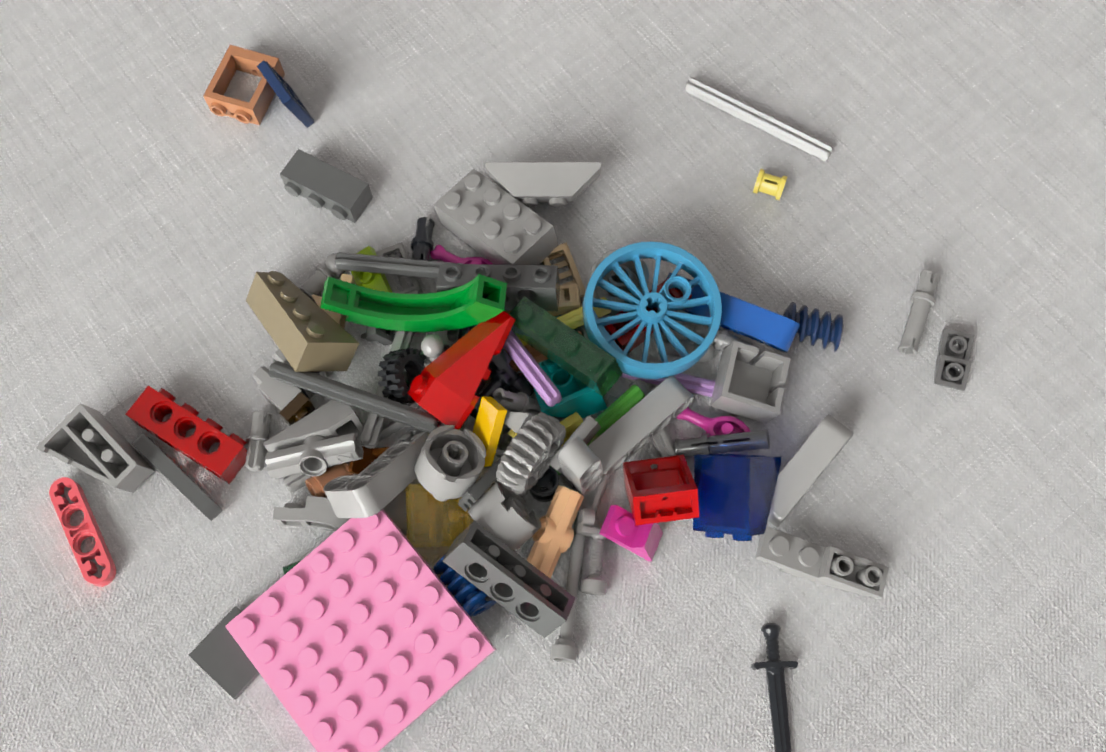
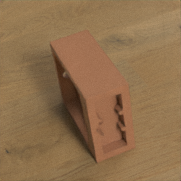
M229 45L203 95L210 111L217 116L236 118L245 124L253 123L260 125L276 93L257 68V65L262 61H267L284 78L285 73L279 58ZM236 70L262 77L249 103L224 96Z

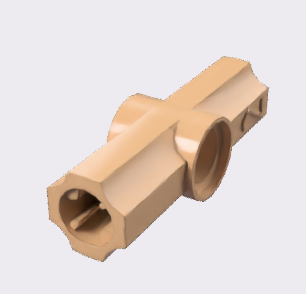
M559 485L546 515L539 519L541 528L532 536L534 544L527 558L529 563L550 579L560 554L566 552L574 537L572 525L584 499V496L580 493Z

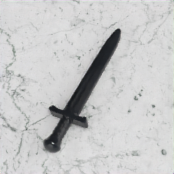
M766 623L762 626L761 631L766 640L768 661L755 662L751 664V668L754 671L762 668L766 670L775 752H791L784 668L795 669L798 666V662L780 660L778 636L781 628L776 623Z

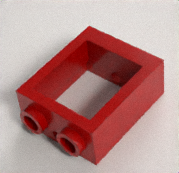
M684 454L623 462L625 491L635 526L699 517L698 488ZM657 464V467L652 469L651 465Z

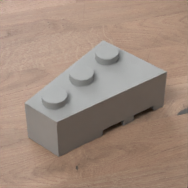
M81 403L36 447L115 488L132 493L155 471L99 411Z

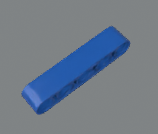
M699 285L691 288V299L705 297ZM720 292L722 303L720 327L727 328L730 331L788 353L799 329V323ZM707 304L681 309V311L688 314L710 317Z

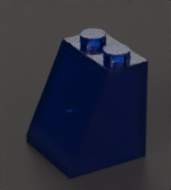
M729 453L696 454L694 457V481L698 488L699 517L693 518V530L704 531L705 537L724 538V534H732L733 540L752 541V536L765 534L781 466V456Z

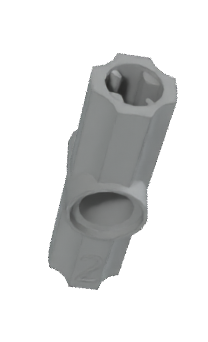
M358 433L329 439L313 435L307 437L302 445L266 453L265 462L271 479L298 473L315 477L324 474L329 466L363 459L364 451Z

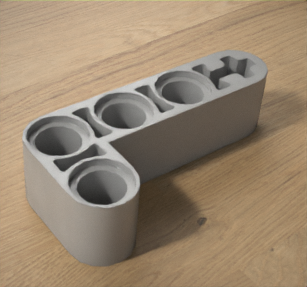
M828 414L758 499L753 509L778 528L831 461L844 448L854 433Z
M413 428L398 439L360 474L340 476L328 482L323 490L337 518H367L377 514L417 478L414 467L430 433Z

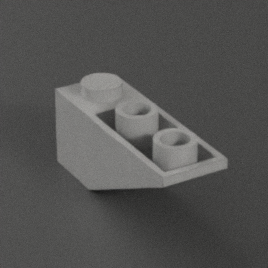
M332 399L265 441L263 445L268 452L302 445L307 437L313 435L329 439L358 433L360 437L364 427L350 405Z

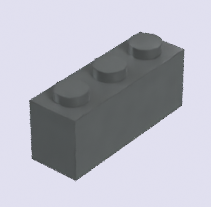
M300 149L296 151L280 173L287 192L293 196L298 197L300 195L308 199L317 208L324 207L330 210L334 216L341 220L348 219L356 223L373 198L368 183Z

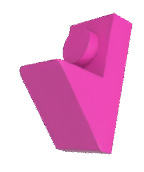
M611 505L599 534L643 559L652 561L663 532L658 523L635 526L631 512L618 505Z

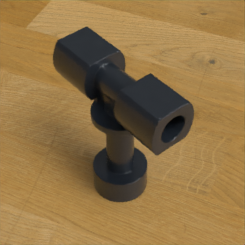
M503 348L499 354L492 357L489 363V368L493 371L490 374L492 382L480 395H477L479 399L470 413V416L475 419L482 396L494 398L495 396L492 395L498 388L506 391L509 390L513 393L524 392L529 397L534 392V387L523 373L517 374L509 363L512 358Z

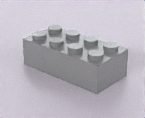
M475 169L471 170L433 204L441 225L494 265H539L558 246L555 229L552 224Z

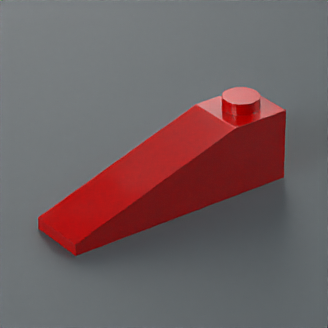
M503 311L497 316L479 323L426 366L422 373L412 381L408 394L419 406L442 423L454 425V429L459 430L476 406L479 397L475 393L482 379L488 380L491 370L488 369L489 363L493 356L501 352L516 319L506 311Z

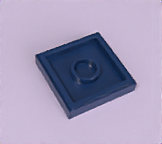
M262 61L257 65V68L281 102L307 128L315 123L313 117L293 89L267 61Z

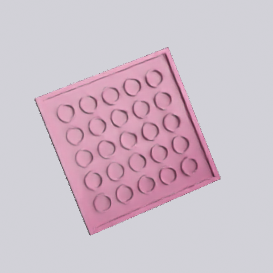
M384 509L367 518H350L225 626L317 752H380L496 650Z

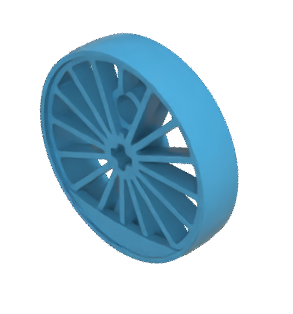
M639 242L616 250L596 268L587 284L584 295L583 322L591 345L598 355L610 366L636 378L663 379L688 370L707 353L717 336L721 322V296L709 270L689 252L667 243ZM640 259H655L656 261L651 292L648 291ZM661 260L676 265L677 267L670 278L665 282L660 292L657 293ZM628 261L634 262L642 293L619 265ZM683 269L694 279L689 282L686 278L677 276V274ZM613 270L633 296L603 278ZM699 285L705 297L688 300L691 288ZM599 286L628 304L596 299L593 297V294ZM670 288H678L682 291L683 297L674 298L669 294L668 290ZM707 304L710 317L674 311ZM647 306H648L650 309L656 308V309H657V312H655L654 310H651V311L648 312V311L646 310V309H647ZM593 307L629 313L599 319ZM633 320L611 336L604 327L610 324ZM674 320L707 325L709 327L707 335L703 338ZM640 324L628 345L622 351L615 340ZM644 327H646L642 361L629 358L627 356L628 352ZM651 328L662 363H647ZM669 328L700 346L689 354ZM660 330L682 357L681 359L668 362Z

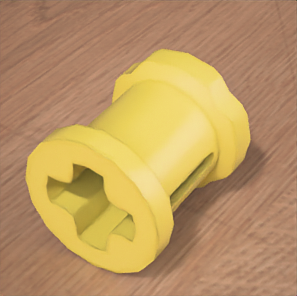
M760 168L753 193L762 192L775 196V200L780 201L787 176L777 177L765 173V170Z

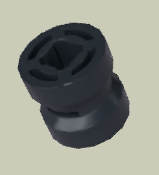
M549 466L543 477L538 480L536 485L532 486L529 491L534 499L539 502H548L553 499L559 485L557 471Z

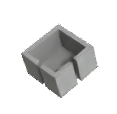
M733 340L722 351L710 406L767 424L780 413L784 389L780 387L786 383L791 358L765 350L752 364H749L758 355L759 348Z

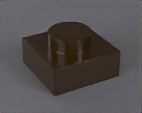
M300 392L279 414L291 426L312 413L315 407Z

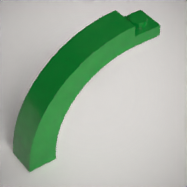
M479 274L470 282L451 290L427 294H402L369 289L328 277L324 284L320 308L346 315L345 321L374 328L407 332L448 331L477 325L503 312L507 283Z

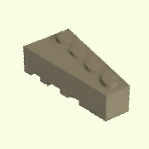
M277 271L256 272L246 302L295 372L347 371L359 342L284 274Z

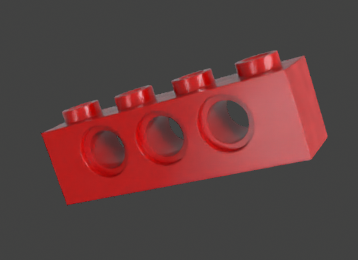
M148 385L125 415L147 432L230 484L246 463L247 449L244 446L247 442L234 433L227 436L221 432L223 427L211 418H207L204 421L197 417L199 412L189 404L178 405L174 402L176 397L165 389L161 388L159 391H156ZM172 413L169 420L162 422L165 415ZM196 428L193 435L185 437L188 430ZM220 443L216 451L209 453V449L213 444Z

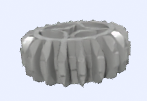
M541 412L533 416L519 430L507 447L505 454L501 457V462L498 464L496 471L497 481L505 489L517 495H522L529 491L543 477V474L549 469V461L564 443L566 431L565 427L560 424V421L553 416H548Z

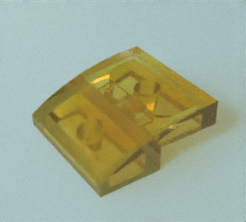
M409 484L406 487L407 539L415 548L422 549L450 547L454 539L474 521L469 515L468 510L465 512L458 505V501L462 497L438 501L421 484Z

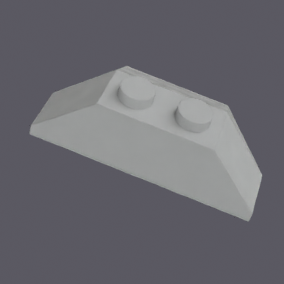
M485 162V168L488 176L500 188L525 206L535 207L538 206V202H549L550 206L562 207L566 206V202H573L600 175L601 162Z

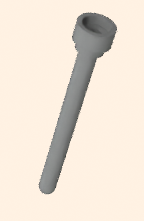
M577 516L574 523V537L566 583V591L575 597V601L567 621L561 625L559 639H556L555 644L552 645L550 654L551 660L563 663H575L577 648L574 647L575 641L572 640L585 543V535L576 534V528L578 527Z

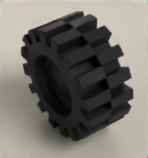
M413 348L390 351L389 354H385L383 356L385 361H380L379 367L383 368V370L378 371L377 376L382 377V381L378 382L379 387H385L382 391L383 395H389L388 399L401 404L415 402L408 394L414 378L424 370V360L427 356L420 354V350ZM404 368L406 369L408 375L407 384L405 383L403 376Z

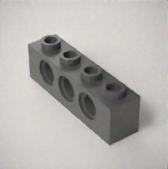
M440 264L436 284L437 292L460 287L481 274L507 283L504 311L558 312L560 297L558 265Z
M473 521L454 539L443 559V562L543 638H546L568 619L575 597L476 521Z

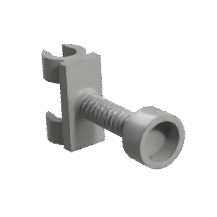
M583 508V510L580 509L578 512L576 534L591 536L593 543L589 569L590 575L586 579H582L581 593L606 595L607 582L603 581L600 575H602L604 540L608 538L599 534L601 529L593 528L595 510Z

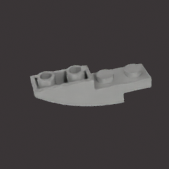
M768 526L762 529L755 556L756 559L780 567L779 571L875 598L883 597L889 569L887 566L833 546L825 548Z

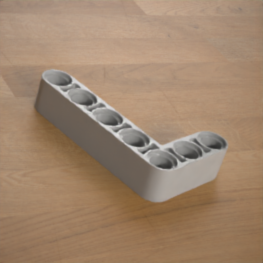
M669 376L589 446L580 437H576L566 444L558 454L563 475L583 496L589 494L616 471L623 462H626L692 403L694 396L674 376Z

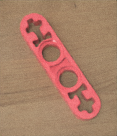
M68 477L59 478L51 485L49 495L81 573L87 582L98 587L106 586L115 578L116 566L84 491L74 480ZM65 487L71 489L68 491L70 500L74 502L73 504H70L67 499L61 496L64 494ZM76 511H83L84 520L77 526H71V515ZM87 537H94L95 547L90 552L83 553L81 550L83 540ZM92 559H96L97 563L105 568L102 570V577L100 578L93 575L97 572V567L94 562L90 561Z

